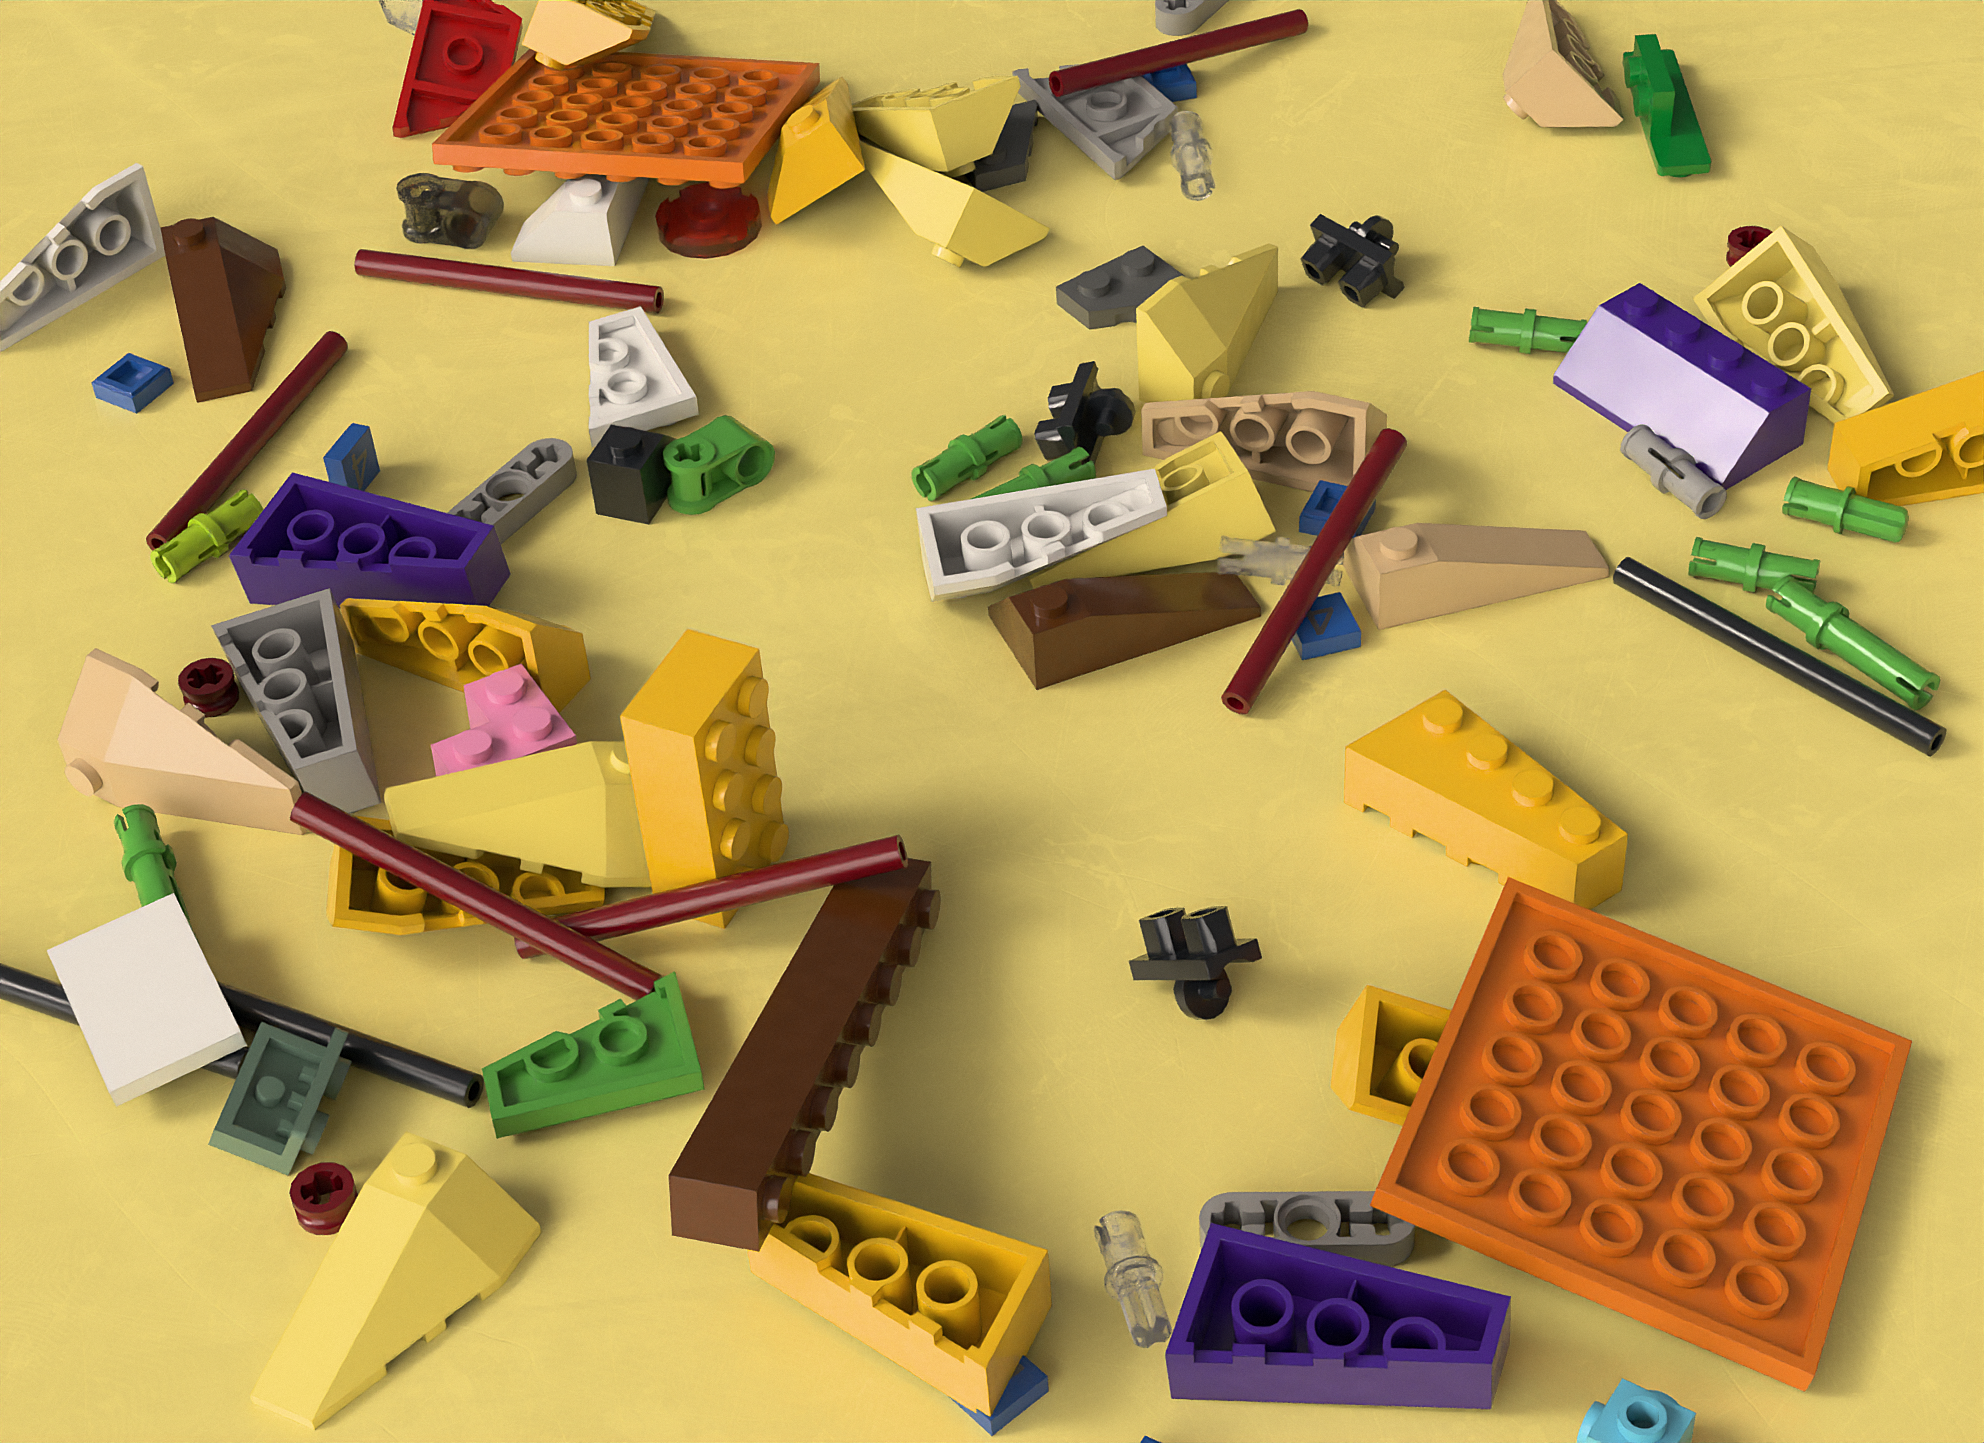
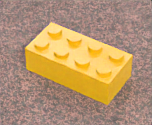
M686 629L620 715L653 894L769 866L771 862H777L786 849L789 829L783 821L780 799L782 781L777 777L774 757L776 736L774 730L770 728L767 707L769 686L767 680L763 678L759 648ZM739 908L694 918V920L725 929Z

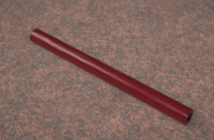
M1296 9L1052 71L1049 75V87L1056 97H1061L1306 33L1308 30V18L1303 10Z
M360 249L357 252L354 264L356 274L359 276L626 310L641 306L644 312L657 314L661 311L664 300V292L661 286Z
M334 331L326 332L147 535L146 542L152 551L182 533L183 530L188 528V522L199 513L206 514L346 353L348 344L342 335Z
M1386 428L1379 433L1222 694L1221 700L1229 710L1238 714H1247L1252 708L1407 447V440L1400 432Z
M307 791L298 798L290 815L291 822L634 1000L654 992V981L662 978L661 974Z
M898 834L552 919L598 942L907 868V852L903 839ZM514 937L517 952L522 959L545 954Z

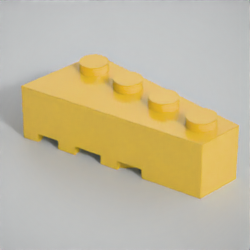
M1447 690L1441 691L1345 746L1344 803L1361 812L1371 807L1389 816L1390 827L1411 838L1420 832L1445 845L1446 856L1467 867L1470 863L1483 865L1499 873L1498 883L1503 886L1507 878L1510 877L1589 910L1622 891L1628 833Z
M811 1173L806 1177H797L792 1187V1197L787 1217L781 1224L774 1222L760 1251L747 1250L753 1274L976 1413L977 1408L990 1417L1022 1355L1026 1357L1052 1306L1047 1249Z

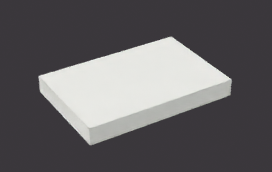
M174 893L47 950L116 1107L247 1046Z

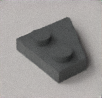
M1035 100L1012 106L993 153L974 161L975 169L965 174L972 187L984 192L1026 181L1029 168L1028 157L1031 156L1033 148L1034 126L1038 124V110Z
M1143 245L1056 286L1057 305L1089 330L1112 327L1123 322L1137 323L1136 308L1169 280L1184 275Z

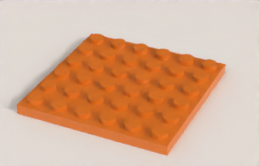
M529 49L432 143L433 162L437 165H452L453 170L463 173L480 171L485 167L501 168L505 174L512 176L528 175L534 171L554 172L556 177L562 179H575L586 174L606 175V179L612 182H628L635 180L637 177L657 178V182L663 185H681L689 180L709 181V185L714 188H734L741 183H745L779 138L782 126L788 118L809 98L819 85L820 63L615 52L586 65H565L564 70L561 71L538 62L535 59L537 51Z
M1508 877L1383 1171L1370 1206L1805 1392L1817 1371L1912 1040Z

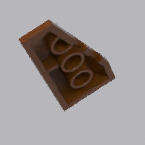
M215 217L199 220L189 218L178 221L174 225L160 227L197 403L252 391L265 353L263 341L267 329L273 328L276 320L274 308L277 299L283 298L286 290L278 249Z
M1235 571L1063 579L1010 596L988 606V616L1035 689L1039 690L1261 617V606Z

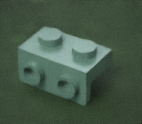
M261 1022L208 1145L289 1176L299 1151L302 1150L313 1155L330 1115L317 1110L322 1096L336 1100L352 1061L339 1055L349 1032L335 1027L328 1046L324 1047Z

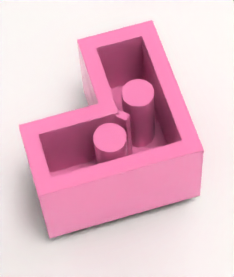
M519 664L464 685L470 729L431 744L437 777L576 745L577 739L574 732L524 666Z

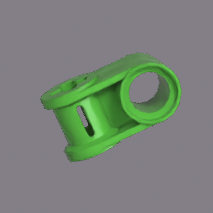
M727 415L717 417L699 430L685 437L673 440L663 451L664 465L671 471L672 484L667 490L669 506L682 514H701L711 510L718 503L745 488L757 485L768 475L775 459L773 445L732 416Z

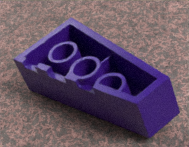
M293 472L229 555L250 604L278 605L330 588L339 609L340 605L347 598L489 606L511 575L494 525Z
M1210 1223L1165 1352L1171 1399L1492 1409L1510 1344L1511 1296Z

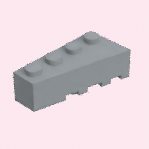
M330 588L211 625L237 680L294 779L299 782L302 793L307 791L349 814L380 804L381 798L354 641Z

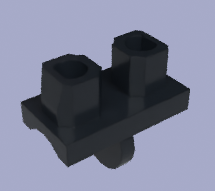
M1320 214L1310 224L1315 242L1300 259L1305 273L1310 279L1323 286L1341 269L1346 272L1338 281L1342 293L1349 301L1362 308L1380 292L1395 299L1405 288L1403 281L1394 276V256L1399 250V244L1392 240L1394 231L1393 225L1389 220L1375 215L1367 219L1363 224L1354 221L1349 228H1346Z
M1095 361L1079 364L1073 382L1052 386L1048 403L1053 419L1039 421L1034 433L1035 440L1046 460L1057 459L1072 452L1077 447H1082L1089 456L1082 460L1081 464L1084 465L1092 460L1095 465L1104 437L1125 433L1133 423L1136 413L1133 402L1119 388L1101 389L1096 378L1099 369Z
M1212 906L1187 915L1184 907L1168 908L1139 920L1147 954L1129 960L1133 980H1176L1173 990L1180 1010L1187 1017L1196 1020L1214 1019L1223 1013L1232 993V986L1224 967L1229 963L1255 962L1262 959L1257 938H1235L1227 906Z

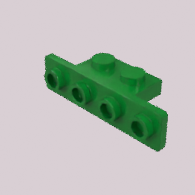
M1656 34L1635 35L1634 51L1623 53L1622 64L1624 67L1625 84L1631 90L1635 116L1640 118L1657 174L1660 176L1682 178L1692 174L1709 173L1711 170V158L1675 52L1671 49L1661 50Z

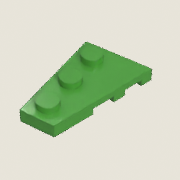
M675 971L654 981L655 991L626 1006L620 998L598 1010L599 1020L571 1034L555 1031L482 1068L496 1138L705 1090L701 1067Z

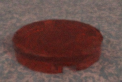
M709 182L690 185L679 190L680 197L672 202L669 201V197L660 203L655 214L660 242L670 252L689 258L708 259L726 256L739 251L757 238L762 227L760 208L755 196L751 193L749 197L743 195L741 187L738 186L720 189L710 186Z

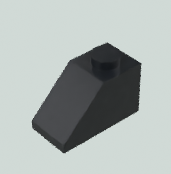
M611 424L587 458L596 514L649 525L666 500L667 490L672 484L671 471L664 465L663 451L676 438Z

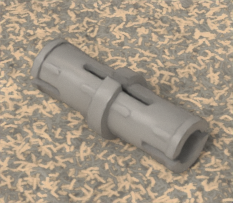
M1646 424L1633 427L1625 435L1621 443V453L1649 474L1652 485L1661 493H1672L1700 519L1712 517L1724 505L1727 496L1724 487L1715 483L1695 466L1694 457L1682 448H1672ZM1663 463L1673 469L1682 479L1670 471Z

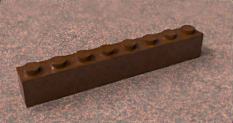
M908 858L907 868L837 884L832 887L668 1175L672 1236L759 1252L774 1222L780 1224L784 1222L790 1208L792 1187L797 1177H806L809 1174L814 1160L816 1141L821 1131L829 1132L832 1129L837 1115L838 1099L843 1088H852L859 1072L860 1055L865 1046L873 1047L880 1031L881 1016L886 1005L894 1006L896 1004L905 968L916 965L925 929L933 930L936 926L941 896L939 890L931 889V861Z

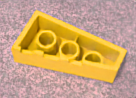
M1984 371L1834 423L1827 470L1838 489L1844 491L1848 486L1854 487L1855 495L1897 506L1984 493Z

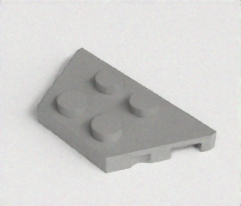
M1076 65L1059 66V70ZM1028 68L1012 71L1013 76H1018L1021 87L1018 93L1026 101L1035 100L1037 110L1114 180L1122 178L1178 125V107L1142 76L1056 97L1049 87V78L1033 79L1029 76Z

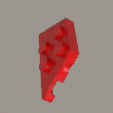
M423 0L392 127L393 136L404 138L450 127L515 63L523 29L522 18L506 6L496 4L492 0Z

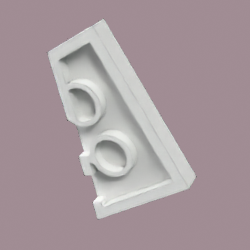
M641 306L589 322V434L592 447L599 443L611 424L647 431L657 427L670 426L677 421L699 415L696 395Z

